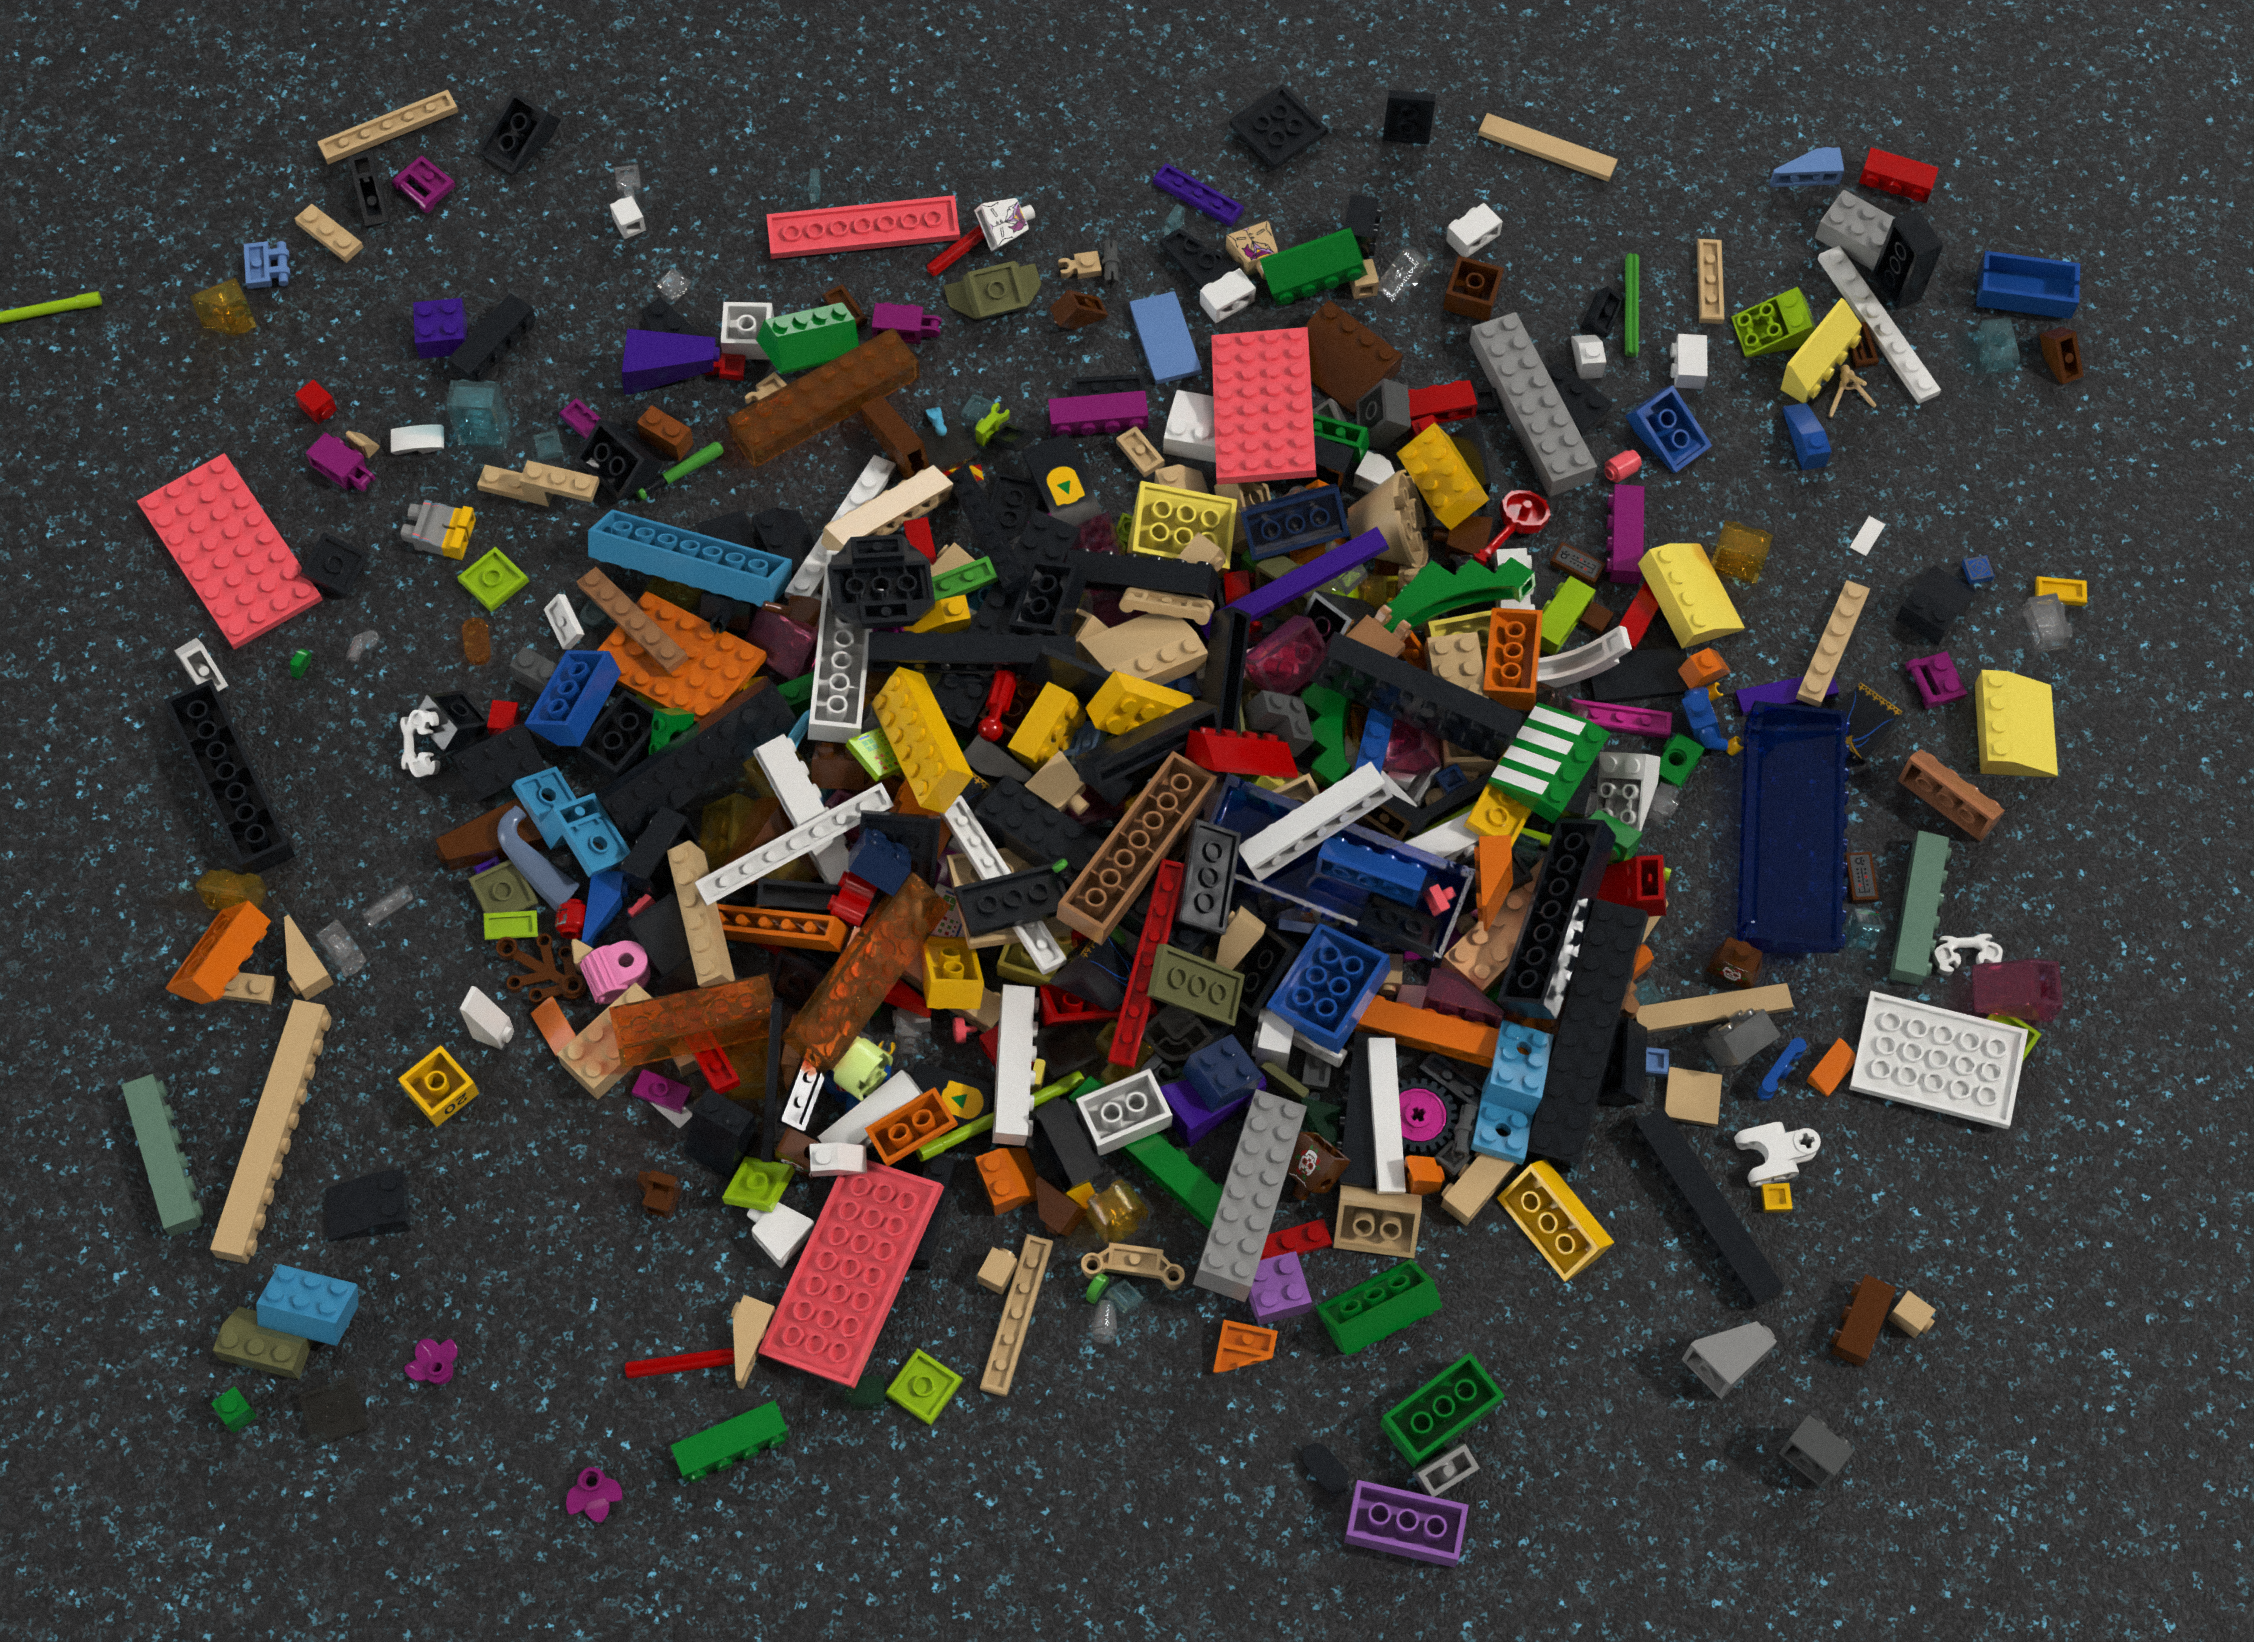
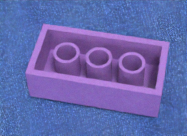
M1357 1480L1344 1543L1455 1568L1459 1560L1469 1505Z

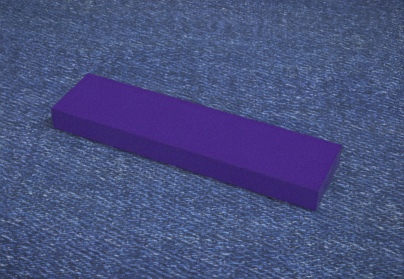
M1167 163L1163 165L1153 178V184L1229 227H1232L1244 212V206Z
M1805 676L1736 690L1734 696L1741 716L1806 703L1796 699ZM1834 676L1824 699L1837 697L1839 694Z

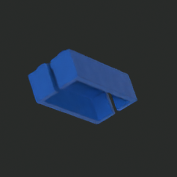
M1985 251L1978 266L1976 306L2071 319L2079 304L2080 263Z

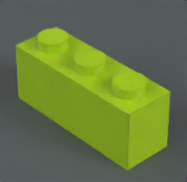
M1569 576L1565 583L1560 582L1554 592L1555 598L1553 601L1548 600L1542 609V650L1552 656L1558 653L1592 603L1596 592L1595 589L1572 576Z

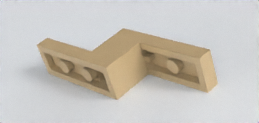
M527 460L523 473L485 465L477 487L481 491L549 507L553 494L592 503L599 485V478Z

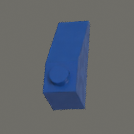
M1808 404L1784 406V416L1802 470L1826 467L1832 451L1825 430Z
M604 871L591 876L582 943L594 948L622 909L624 898L629 897L630 885L622 872Z

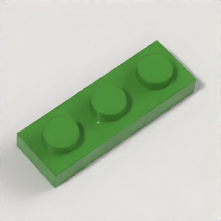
M986 556L932 577L935 601L964 595L998 582V577L989 557Z

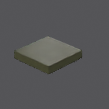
M510 859L468 878L484 913L525 911L539 904L529 882Z

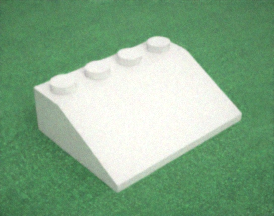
M1181 390L1176 391L1164 435V454L1216 463L1214 396Z

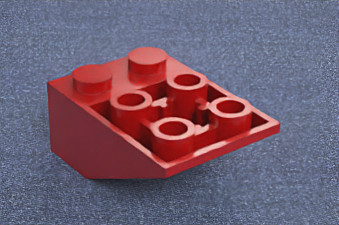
M1663 855L1636 856L1606 867L1596 899L1645 910L1648 917L1667 916L1666 873Z

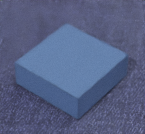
M1647 1047L1646 1075L1667 1077L1669 1049Z

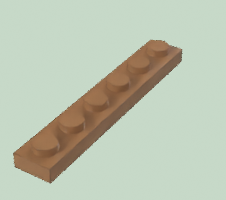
M597 567L576 581L579 588L668 674L672 673L689 659L687 653Z

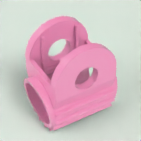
M620 941L610 946L599 947L589 953L584 960H581L582 963L580 964L594 1000L599 1004H612L635 982L642 989L645 988L651 977L647 954L644 948L634 941Z

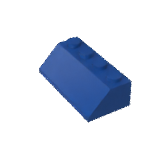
M566 650L524 723L525 726L558 746H581L621 674L610 651Z
M1334 836L1324 841L1318 854L1315 873L1415 907L1427 870H1424L1419 864L1413 862L1406 864L1398 861L1393 855H1380L1374 853L1367 846L1358 845L1357 847L1348 844L1347 840L1341 837Z

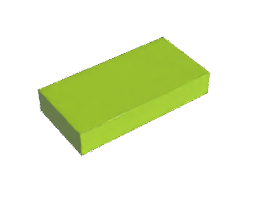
M537 910L483 913L485 940H500L503 937H511L513 939L538 937Z

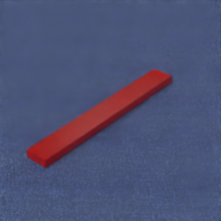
M1161 859L1111 1045L1108 1063L1132 1069L1135 1068L1153 998L1147 996L1156 950L1158 944H1168L1178 905L1184 863Z

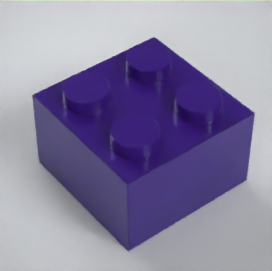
M462 298L413 302L415 345L420 359L451 356L468 338L467 315Z

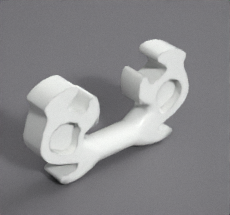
M423 709L414 710L409 717H402L400 720L401 731L404 736V752L401 766L403 770L410 769L415 777L436 775L440 769V761H430V757L434 755L433 753L422 752L417 757L414 752V734L416 730L421 735L432 734L433 730L429 729V726L439 725L437 713Z
M1979 934L1974 937L1964 938L1941 936L1937 943L1943 945L1936 948L1932 959L1937 966L1939 974L1951 975L1954 968L1949 965L1953 964L1955 968H1958L1961 964L1960 955L1954 953L1953 950L1974 947L1981 951L1976 956L1978 967H1981L1983 963L1989 964L1987 973H1995L2003 965L2001 962L2003 950L1998 944L1990 942L1991 934Z

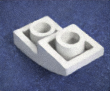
M415 425L391 429V453L395 455L419 451L424 454L444 449V426Z

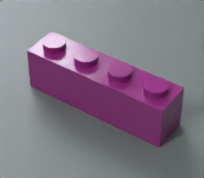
M1145 391L1048 399L1051 437L1066 433L1068 436L1077 434L1091 435L1100 432L1115 433L1117 431L1130 430L1135 426L1139 430L1148 428V408Z
M1615 484L1613 492L1608 493L1607 508H1611V515L1608 514L1606 528L1611 529V536H1607L1606 551H1610V557H1607L1606 572H1610V582L1640 584L1643 573L1638 563L1643 558L1644 486Z

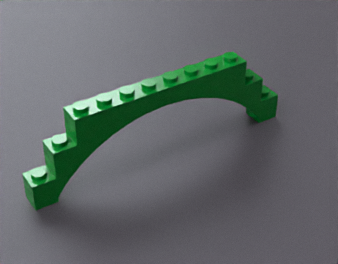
M1512 557L1505 563L1500 564L1495 574L1473 559L1460 566L1455 575L1431 560L1426 567H1422L1417 572L1416 577L1409 584H1405L1402 587L1400 594L1393 601H1389L1386 606L1392 609L1390 614L1392 619L1383 627L1390 633H1393L1397 625L1404 619L1412 625L1409 629L1412 630L1437 615L1466 605L1493 600L1513 599L1520 603L1536 586L1535 573ZM1313 683L1302 691L1300 697L1303 698L1307 716L1315 720L1310 723L1314 742L1310 747L1321 754L1312 762L1313 778L1328 789L1336 782L1343 780L1353 773L1352 767L1346 762L1345 757L1346 726L1353 699L1345 698L1335 691L1322 688L1318 684Z

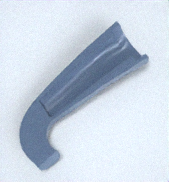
M515 805L504 814L499 822L497 833L500 845L525 879L557 912L558 906L567 902L581 884L551 864L519 837L517 826L521 820L526 818V814Z

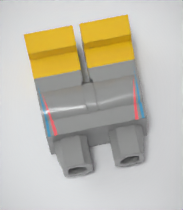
M424 500L423 505L410 504L408 519L417 521L416 526L403 525L400 533L402 540L413 543L415 550H424L463 560L469 542L468 539H470L476 522L474 509L463 506L462 509L449 507L441 503H432L430 500Z

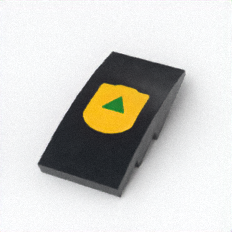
M1067 433L1022 450V457L1032 474V481L1042 499V506L1046 514L1051 513L1052 517L1081 528V536L1106 526L1105 518L1092 486Z
M918 1062L915 1064L911 1078L923 1094L934 1087L937 1089L958 1123L956 1127L952 1128L953 1130L994 1112V1084L943 1068ZM993 1127L973 1136V1138L976 1139L980 1136L992 1141Z

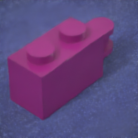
M875 303L872 321L873 340L921 344L922 337L936 338L940 336L939 326L942 323V319L935 315H923V307L912 304Z
M325 432L306 452L312 467L347 491L352 486H355L364 492L367 489L366 485L376 480L375 476L367 470L364 456L358 450H351L346 447V444L337 436L333 438Z

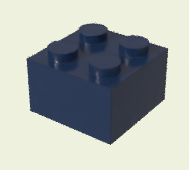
M866 827L849 852L848 870L894 897L911 872V854L908 853L909 850L904 845L897 842L893 844L879 830H870Z
M1233 1034L1191 1054L1182 1070L1212 1113L1253 1093L1263 1077Z

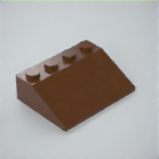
M1330 300L1305 325V327H1308L1311 384L1336 401L1353 416L1356 414V400L1383 378L1391 380L1401 369L1403 354Z

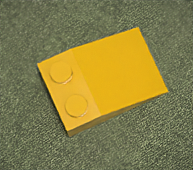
M921 936L923 990L927 1008L938 1010L944 1008L961 1010L980 1009L984 980L976 948L968 949L965 937Z

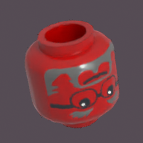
M568 899L567 902L558 906L555 928L562 937L566 939H579L583 935L587 909L583 901Z

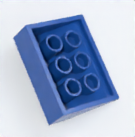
M1319 923L1266 1007L1314 1043L1339 1054L1390 973V957L1388 954Z

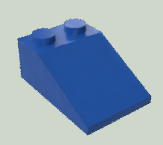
M1673 385L1659 390L1625 415L1637 436L1673 473L1679 471L1712 446Z

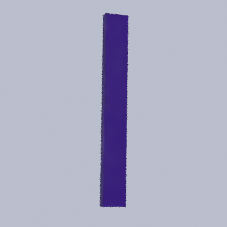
M1375 527L1219 610L1233 606L1250 613V622L1389 550V546L1378 527ZM1212 614L1207 624L1200 625L1208 642Z

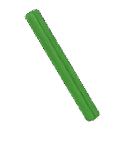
M1629 253L1625 259V355L1627 357H1636L1639 352V256L1636 253Z

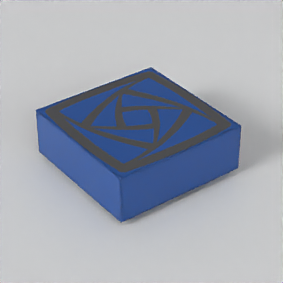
M1987 555L1963 559L1962 567L1969 585L1994 579L1995 575Z

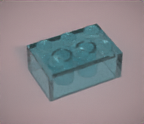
M466 379L459 381L450 380L446 406L458 444L507 447L511 420L500 383L493 381L473 382Z

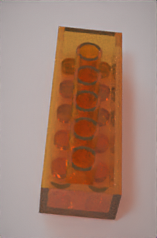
M768 973L609 1007L621 1068L769 1037L771 1003L774 995Z

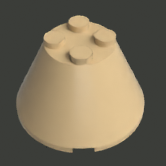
M1399 470L1348 508L1347 525L1352 539L1378 527L1389 546V550L1374 558L1413 568L1425 567L1428 559V540L1423 541L1422 528L1427 527L1424 510L1411 475L1405 476L1406 470Z

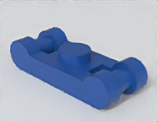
M1794 1038L1764 1078L1757 1091V1095L1761 1100L1769 1101L1772 1099L1778 1088L1777 1081L1779 1078L1785 1080L1793 1069L1790 1063L1800 1060L1807 1047L1804 1039Z

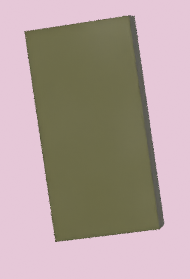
M1266 1060L1263 1063L1260 1071L1264 1074L1267 1082L1296 1103L1304 1105L1307 1102L1309 1096L1308 1088L1271 1061Z

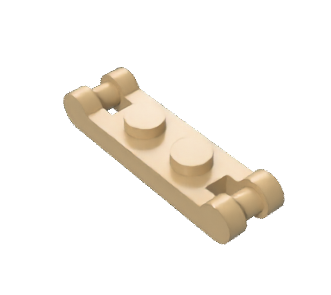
M1136 587L1127 588L1119 604L1120 609L1126 613L1132 612L1134 609L1146 611L1150 614L1171 615L1174 618L1194 619L1200 625L1208 623L1214 610L1213 602L1208 599Z

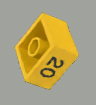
M441 1045L398 1078L403 1090L436 1127L479 1094L473 1080Z

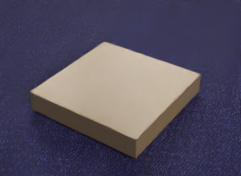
M1669 1067L1664 1110L1671 1120L1717 1127L1722 1075Z

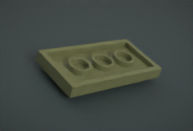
M1158 944L1147 996L1225 1026H1235L1245 975L1167 944Z

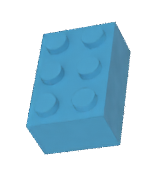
M279 1264L256 1303L258 1326L337 1346L358 1308V1284Z

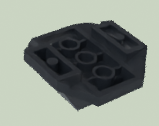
M902 534L850 537L844 547L827 565L832 614L860 629L914 626L935 609L929 559L917 548L909 544L910 541Z

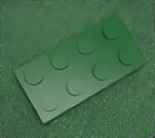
M1469 1352L1382 1416L1380 1426L1415 1469L1499 1407L1505 1395Z

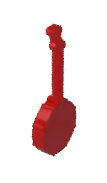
M1530 490L1510 491L1499 506L1501 519L1506 526L1484 550L1479 549L1478 553H1474L1473 559L1479 564L1485 565L1487 561L1491 560L1492 554L1514 531L1520 534L1539 533L1548 523L1551 516L1547 501Z

